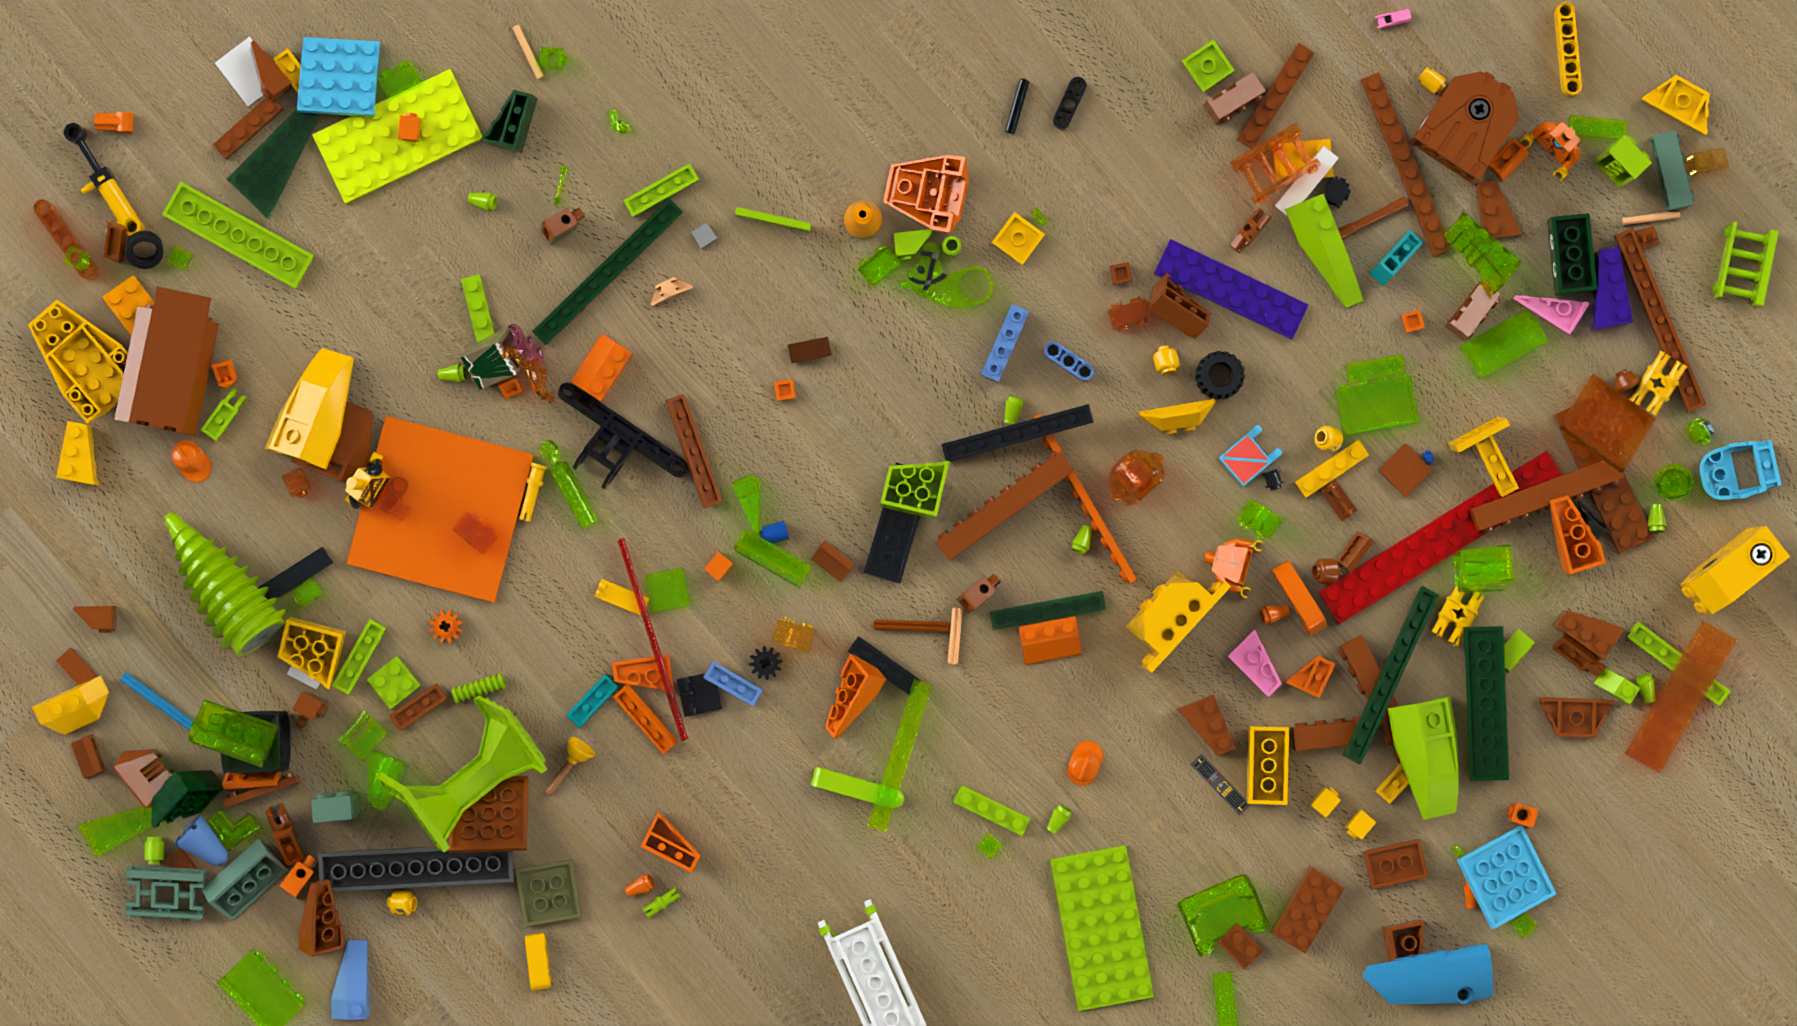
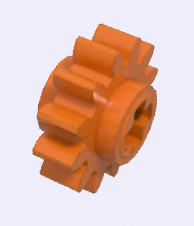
M440 610L441 616L433 615L436 620L429 621L431 625H434V628H431L429 632L436 633L433 639L441 637L440 643H444L445 638H447L449 643H452V637L459 639L457 631L463 632V629L459 628L463 621L456 620L459 614L452 616V610H449L447 615H445L444 610ZM445 621L451 625V628H448V632L446 629H442L443 622Z

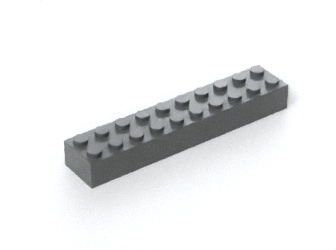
M436 846L318 853L319 881L328 879L333 892L516 881L514 851L449 853V849L443 852Z

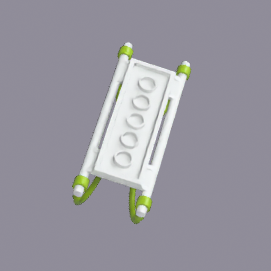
M871 899L864 901V909L866 914L869 915L870 921L844 933L836 935L830 929L829 924L826 925L825 920L818 922L819 933L826 941L863 1026H927L877 915L876 905L872 903ZM879 942H881L882 945H883V947H884V950H885V952H886V954H887V956H888V959H889V961H890V963H891V965H892V967H893V970H894V972H895V974H896V976H897V979H898V981H899V983H900V985H901V988H902V990H903V992H904V994H905V997H906V999H907V1001H908V1003H909V1006H908V1004L906 1003V1001H905V999H904V997H903V995H902V993H901V990H900V988H899V986H898V984H897V981H896V979H895V977H894V975H893V972H892V970H891V968H890V966H889V964H888V961H887V959H886V957H885V955H884V952H883V950H882V948H881ZM842 959H844V961H845V964H846V966H847V968H848V970H849V973H850V975H851V977H852V979H853V982H854V984H855V986H856V988H857V991H858V993H859V995H860V997H861V1000H862V1002H863V1004H864V1006H865V1009H866V1011H867V1013H868V1015H869V1018H870V1020H871L872 1023H870V1021H869V1019H868V1017H867V1014H866V1012H865V1010H864V1008H863V1005H862V1003H861V1001H860V999H859V996H858V994H857V992H856V990H855V987H854V985H853V983H852V981H851V978H850V976H849V974H848V972H847V969H846V967H845V965H844Z

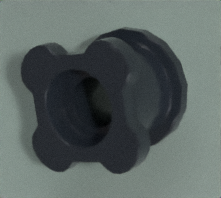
M1280 468L1261 474L1262 477H1265L1266 488H1270L1271 491L1282 488L1281 484L1284 483L1279 474Z

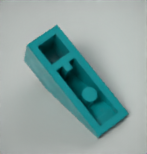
M1409 230L1369 274L1384 286L1424 242Z

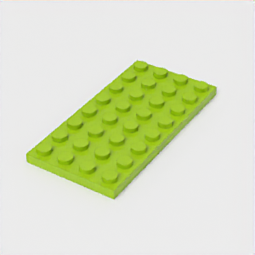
M1126 845L1051 858L1050 862L1078 1011L1153 998V989Z

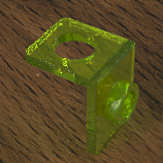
M70 246L63 263L83 272L84 268L86 269L89 265L91 254ZM77 252L80 254L77 263L74 264L70 261V255Z

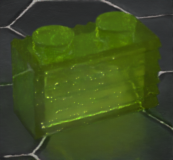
M888 245L885 247L879 246L873 251L874 256L870 259L866 257L858 263L860 267L857 268V271L871 288L901 265V262Z

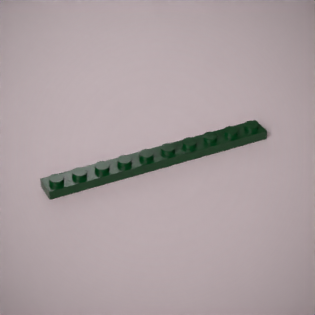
M669 198L532 332L547 345L683 214L681 209Z
M1424 586L1419 588L1342 756L1357 764L1362 763L1439 594Z

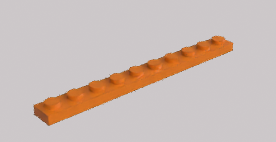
M1038 414V415H1036L1035 417H1033V419L1039 418V417H1042V416H1041V414ZM1052 434L1043 436L1044 438L1041 440L1046 449L1050 448L1052 452L1056 451L1057 454L1062 452ZM1073 471L1064 480L1066 483L1070 481L1073 487L1070 489L1075 499L1079 498L1082 505L1080 507L1085 516L1089 514L1092 521L1090 524L1095 532L1099 531L1102 536L1099 540L1105 549L1109 548L1112 553L1109 557L1113 564L1119 565L1121 569L1119 574L1123 581H1128L1129 584L1137 580Z

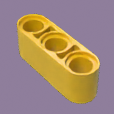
M545 933L525 935L531 990L550 989L551 976Z

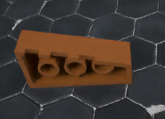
M1417 919L1382 927L1388 962L1397 958L1422 954L1424 920Z

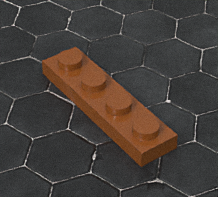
M265 98L219 138L213 146L227 160L284 109L277 101L273 103L270 98Z
M293 773L281 776L282 780L278 781L276 786L245 788L246 792L238 794V791L227 795L228 799L222 800L224 807H229L301 782L299 775L293 776Z

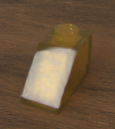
M1725 148L1701 151L1687 156L1691 175L1729 167Z

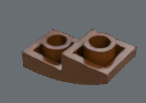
M828 337L788 344L791 363L832 355Z

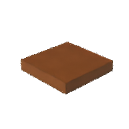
M1406 443L1378 469L1404 497L1411 493L1433 471Z

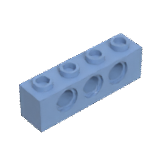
M1014 304L1011 305L983 368L982 377L996 383L999 382L1029 311Z

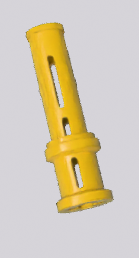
M532 462L531 473L526 480L528 488L519 519L531 522L539 487H542L544 483L542 481L544 472L548 468L547 466Z

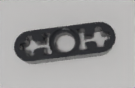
M1081 77L1071 79L1054 115L1053 125L1059 130H1064L1069 126L1085 92L1086 82ZM1078 81L1081 82L1080 86L1083 87L1077 90L1076 95H1079V98L1073 94H1068V91L1073 93L1075 86L1072 84H1076ZM1067 98H1072L1075 101V106L1071 109L1066 108L1064 105V101ZM1061 108L1065 112L1072 113L1071 115L1066 114V124H1058L1059 121L1056 119L1057 117L1061 118L1063 114V111H1060Z

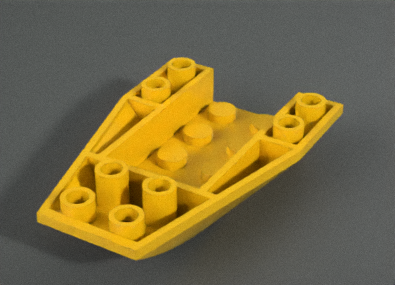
M59 300L54 301L31 321L28 326L62 395L84 421L89 424L107 414L117 405L128 351L122 344Z
M324 348L316 354L279 412L265 450L279 455L285 454L303 460L313 466L327 469L341 434L354 362L353 357Z

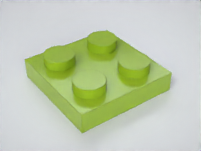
M1214 39L1181 61L1202 93L1235 71Z
M399 656L393 658L367 679L390 710L422 686Z

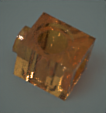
M296 468L281 476L291 497H298L300 499L308 495V491L312 489L302 468Z

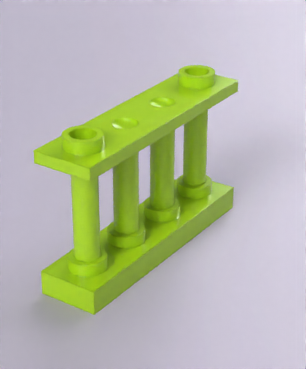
M1731 222L1729 226H1726L1724 232L1726 242L1718 281H1715L1713 286L1714 298L1719 299L1723 296V293L1750 298L1752 306L1762 307L1765 302L1779 231L1771 229L1764 233V235L1738 230L1736 229L1738 222ZM1734 237L1762 242V245H1764L1763 252L1759 254L1732 248ZM1736 256L1758 261L1760 263L1759 271L1752 272L1729 267L1730 257ZM1727 274L1754 280L1756 282L1755 290L1750 291L1726 286Z

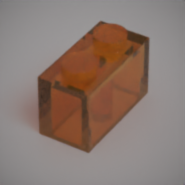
M467 512L452 530L481 555H484L498 539L495 535L497 531L489 524L487 526L481 523L482 518L475 512L472 514Z

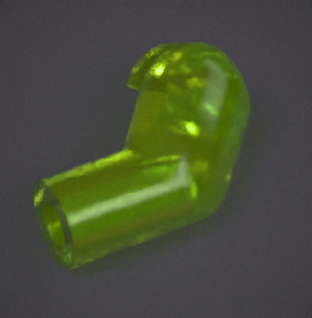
M618 109L609 110L612 129L620 134L629 133L631 125L619 119Z

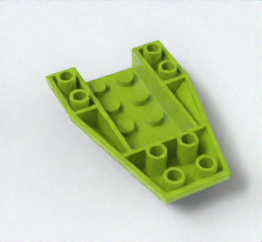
M1444 696L1430 701L1388 708L1394 747L1423 820L1456 813L1459 783L1458 747L1451 697Z

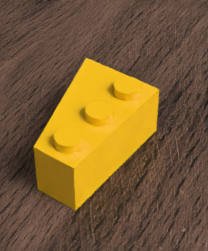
M67 421L56 478L99 486L92 426Z

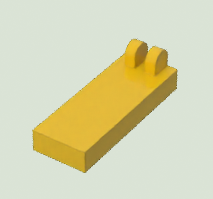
M287 48L274 57L273 61L292 82V87L298 94L301 65Z
M601 579L594 596L643 616L650 599L604 579Z

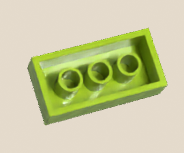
M1626 135L1610 144L1593 160L1618 188L1636 179L1652 164L1649 160L1650 156L1645 151H1640L1636 147L1637 143L1635 140Z

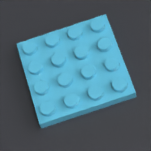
M303 37L297 112L374 117L380 41Z
M1522 825L1513 828L1457 859L1491 929L1497 928L1556 895Z

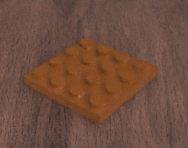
M513 776L501 781L466 809L449 835V853L527 851L528 776Z

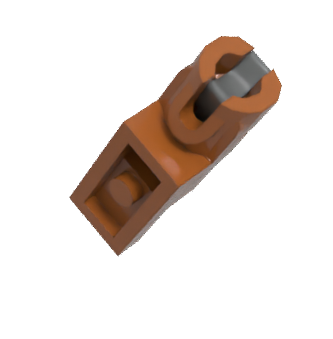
M278 803V805L268 807L266 815L273 830V838L286 865L290 866L298 861H305V854L298 842V835L284 804Z

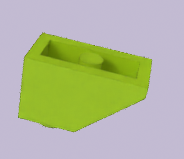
M932 229L894 233L896 258L900 257L901 261L911 260V256H915L932 236Z
M1606 668L1597 676L1593 683L1625 704H1631L1640 690L1635 684Z

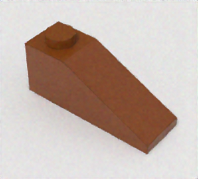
M253 40L251 42V53L261 93L265 98H270L274 103L291 90L292 82Z

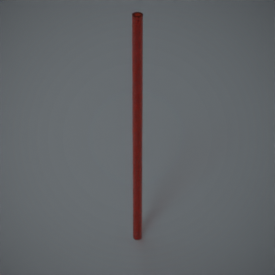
M625 538L619 539L617 542L681 741L688 740L689 738Z

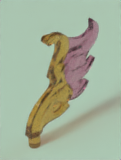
M509 325L508 327L513 331V340L510 345L504 347L501 355L502 359L508 358V354H510L521 368L526 369L535 393L542 400L552 403L554 396L548 393L545 385L547 370L546 367L542 366L544 362L543 351L540 347L535 349V344L530 336L527 337L526 341L518 325Z

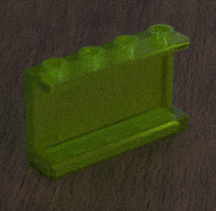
M1407 373L1395 375L1396 379L1388 380V377L1378 378L1376 383H1369V380L1358 382V386L1351 387L1350 384L1339 385V389L1335 390L1343 436L1420 422V414L1417 412L1412 386L1413 377H1407Z
M252 949L217 984L258 1026H285L306 1005L304 1002L305 997L300 992H295L291 988L292 984L285 977L282 979L279 976L278 969L273 964L269 965L264 960L265 956L261 951Z

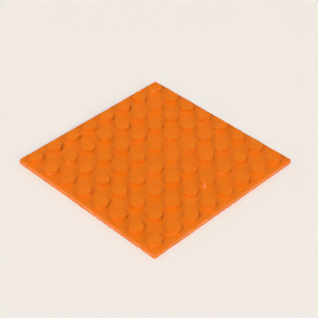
M386 416L376 453L383 455L381 460L382 471L391 478L373 508L362 503L346 564L495 603L534 454Z

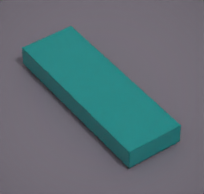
M605 674L566 716L578 728H581L613 695L619 686Z

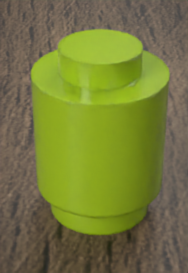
M955 236L945 238L942 243L943 253L948 257L957 256L961 251L960 240Z
M147 837L144 860H148V864H160V860H164L163 837Z

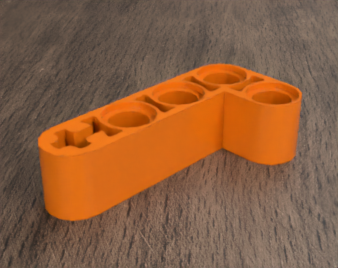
M1287 560L1273 568L1271 571L1301 618L1308 635L1311 637L1327 628L1324 615L1291 563Z

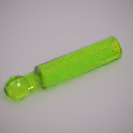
M551 440L543 442L540 445V453L551 464L550 472L582 530L598 522L599 520L568 463L562 462L558 454V445Z

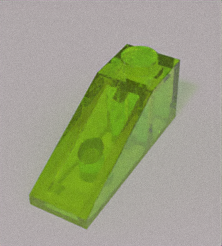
M750 474L731 484L753 532L757 536L760 533L761 490L759 487L762 484L758 476L754 477L753 474Z

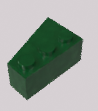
M513 90L500 109L501 112L493 120L485 136L483 135L481 141L491 146L522 153L538 98L529 93Z

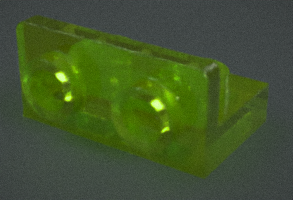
M412 60L401 61L397 64V67L391 70L387 68L378 75V81L389 101L423 85Z

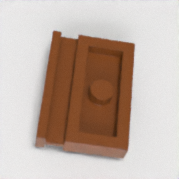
M1237 922L1217 941L1244 970L1264 951Z

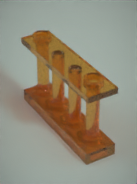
M1297 123L1230 162L1236 172L1240 171L1245 175L1255 193L1251 197L1254 204L1264 203L1271 194L1307 173L1312 174L1319 169L1320 161L1318 159L1311 160L1299 139V134L1303 132ZM1288 141L1293 142L1305 163V166L1296 171L1282 148L1283 144ZM1272 150L1277 153L1289 174L1281 180H1278L1266 159V154ZM1254 161L1261 164L1272 184L1263 191L1249 169V164Z

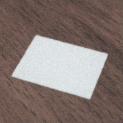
M250 37L215 62L247 106H250L263 96L251 53V42L253 40Z

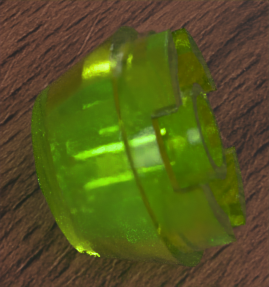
M1676 463L1667 464L1655 476V489L1663 498L1670 501L1685 498L1693 487V476L1682 465Z

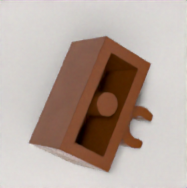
M308 691L301 692L292 709L301 714L296 725L305 728L309 718L315 720L324 717L328 710L326 706L328 701Z

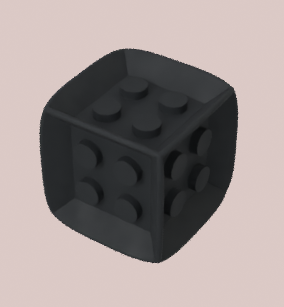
M249 711L223 713L220 723V754L223 772L263 773L288 770L291 756L288 712Z

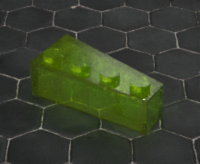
M1464 212L1444 233V236L1459 254L1463 253L1466 256V262L1470 267L1474 266L1478 270L1480 279L1483 282L1487 281L1493 294L1509 280L1521 264V261Z

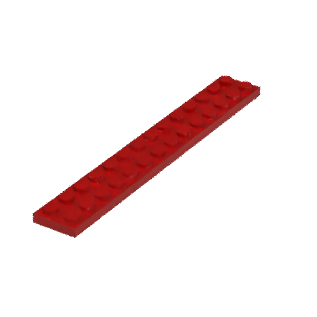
M1547 451L1511 472L1519 489L1509 494L1561 476L1560 471ZM1494 483L1357 567L1352 572L1339 578L1337 582L1331 583L1318 591L1336 622L1341 624L1485 535L1486 533H1483L1482 530H1476L1469 509L1501 498ZM1499 523L1497 525H1494L1493 527L1496 528L1501 524Z

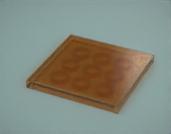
M1593 373L1559 428L1617 471L1623 473L1656 418L1623 394L1617 392L1616 389Z

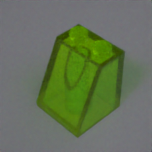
M1511 545L1460 550L1453 557V566L1456 568L1457 574L1455 575V585L1458 586V592L1504 591L1514 583Z
M376 749L369 750L367 753L368 801L372 802V807L382 810L391 807L395 797L385 791L376 776L382 772L401 784L410 764Z

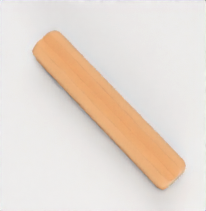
M962 608L952 609L948 652L949 664L958 663Z

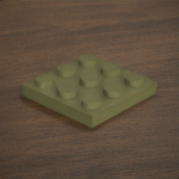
M573 859L515 869L525 927L582 917Z

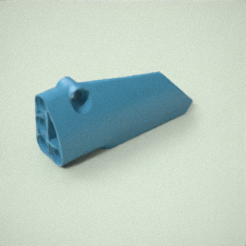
M1484 943L1466 945L1462 949L1429 952L1397 958L1390 962L1368 965L1362 975L1389 1004H1467L1471 1001L1492 998L1493 974L1491 956L1487 944ZM1463 989L1465 996L1463 999H1459L1458 992Z

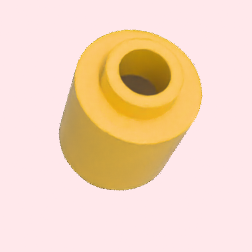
M1426 67L1417 78L1433 94L1436 92L1440 94L1447 85L1444 83L1446 79L1429 67Z

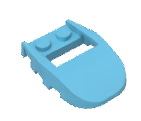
M1772 440L1731 443L1708 452L1702 458L1699 465L1703 489L1709 496L1718 500L1748 498L1749 496L1767 491L1771 487L1782 485ZM1752 448L1760 486L1739 490L1731 452Z

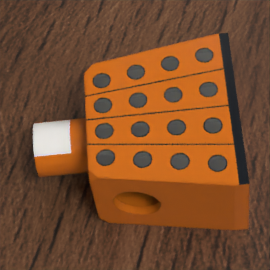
M308 855L303 864L298 861L280 887L299 899L316 874L312 869L318 860ZM300 871H305L306 873L303 878L298 877Z

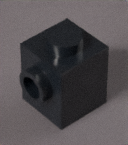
M1336 176L1329 180L1324 193L1328 204L1340 208L1343 201L1348 200L1351 190L1348 189L1350 184L1346 183V179Z

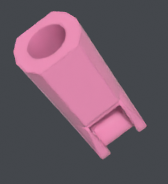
M1409 9L1375 16L1379 24L1377 26L1378 29L1411 22L1412 20ZM1390 17L1391 23L1386 24L1385 18Z

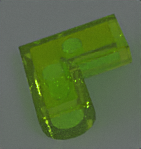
M221 809L206 820L228 851H231L261 829L259 822L251 813H248L233 824L225 811Z

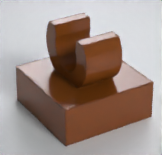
M1654 226L1635 231L1642 249L1660 244Z

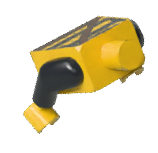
M373 452L369 460L373 464L368 467L358 468L354 476L347 480L345 491L349 495L345 501L351 504L353 508H360L362 503L373 508L391 477L382 471L381 460L383 455Z

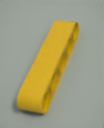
M1562 2L1554 10L1561 91L1564 96L1571 98L1581 91L1582 81L1575 9L1570 2ZM1560 8H1566L1568 16H1563L1560 13ZM1562 27H1568L1570 35H1565L1562 32ZM1565 45H1568L1572 48L1571 54L1565 53ZM1567 64L1573 66V73L1566 71L1565 67ZM1568 83H1572L1575 85V92H1570L1568 90Z

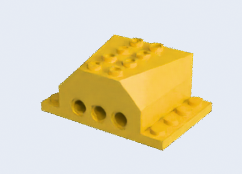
M1178 570L1165 584H1159L1152 592L1154 596L1143 601L1139 606L1141 610L1125 626L1154 652L1153 654L1148 653L1141 662L1144 664L1141 667L1146 672L1152 673L1231 586L1226 581L1213 582L1206 590L1198 582H1192Z

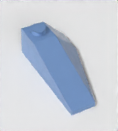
M368 939L348 940L331 997V1019H368L370 1017Z

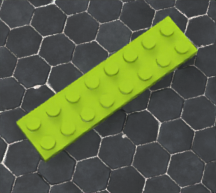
M181 181L162 213L163 216L295 289L298 288L315 257L311 253Z

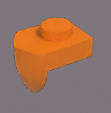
M231 359L211 365L219 387L230 388L237 381L238 377Z

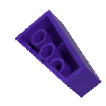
M1619 247L1599 250L1595 252L1597 290L1593 291L1591 331L1633 322Z

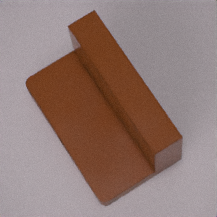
M826 541L820 545L811 558L812 561L839 582H842L855 565Z
M93 735L82 737L80 740L71 743L84 778L106 771Z

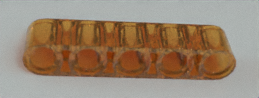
M44 199L36 201L34 204L35 214L77 273L87 280L96 279L99 275L97 265L55 206ZM47 204L48 211L42 214L41 207ZM54 220L59 221V226L56 229L52 228ZM69 235L70 242L64 245L63 238ZM76 251L81 252V258L79 260L74 259V253ZM91 266L92 273L86 276L85 269Z

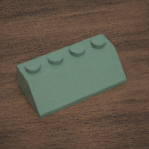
M257 839L201 890L210 905L233 921L285 875L289 868L261 839Z

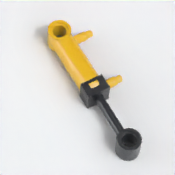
M76 123L67 124L63 132L64 137L79 146L95 172L89 176L92 182L85 185L81 192L85 194L97 188L118 220L117 223L128 227V236L145 230L144 224L139 220L118 186L111 170L106 166L101 168L86 145V130ZM78 129L79 135L76 138H72V131ZM132 223L137 224V229L134 232L129 230V226Z

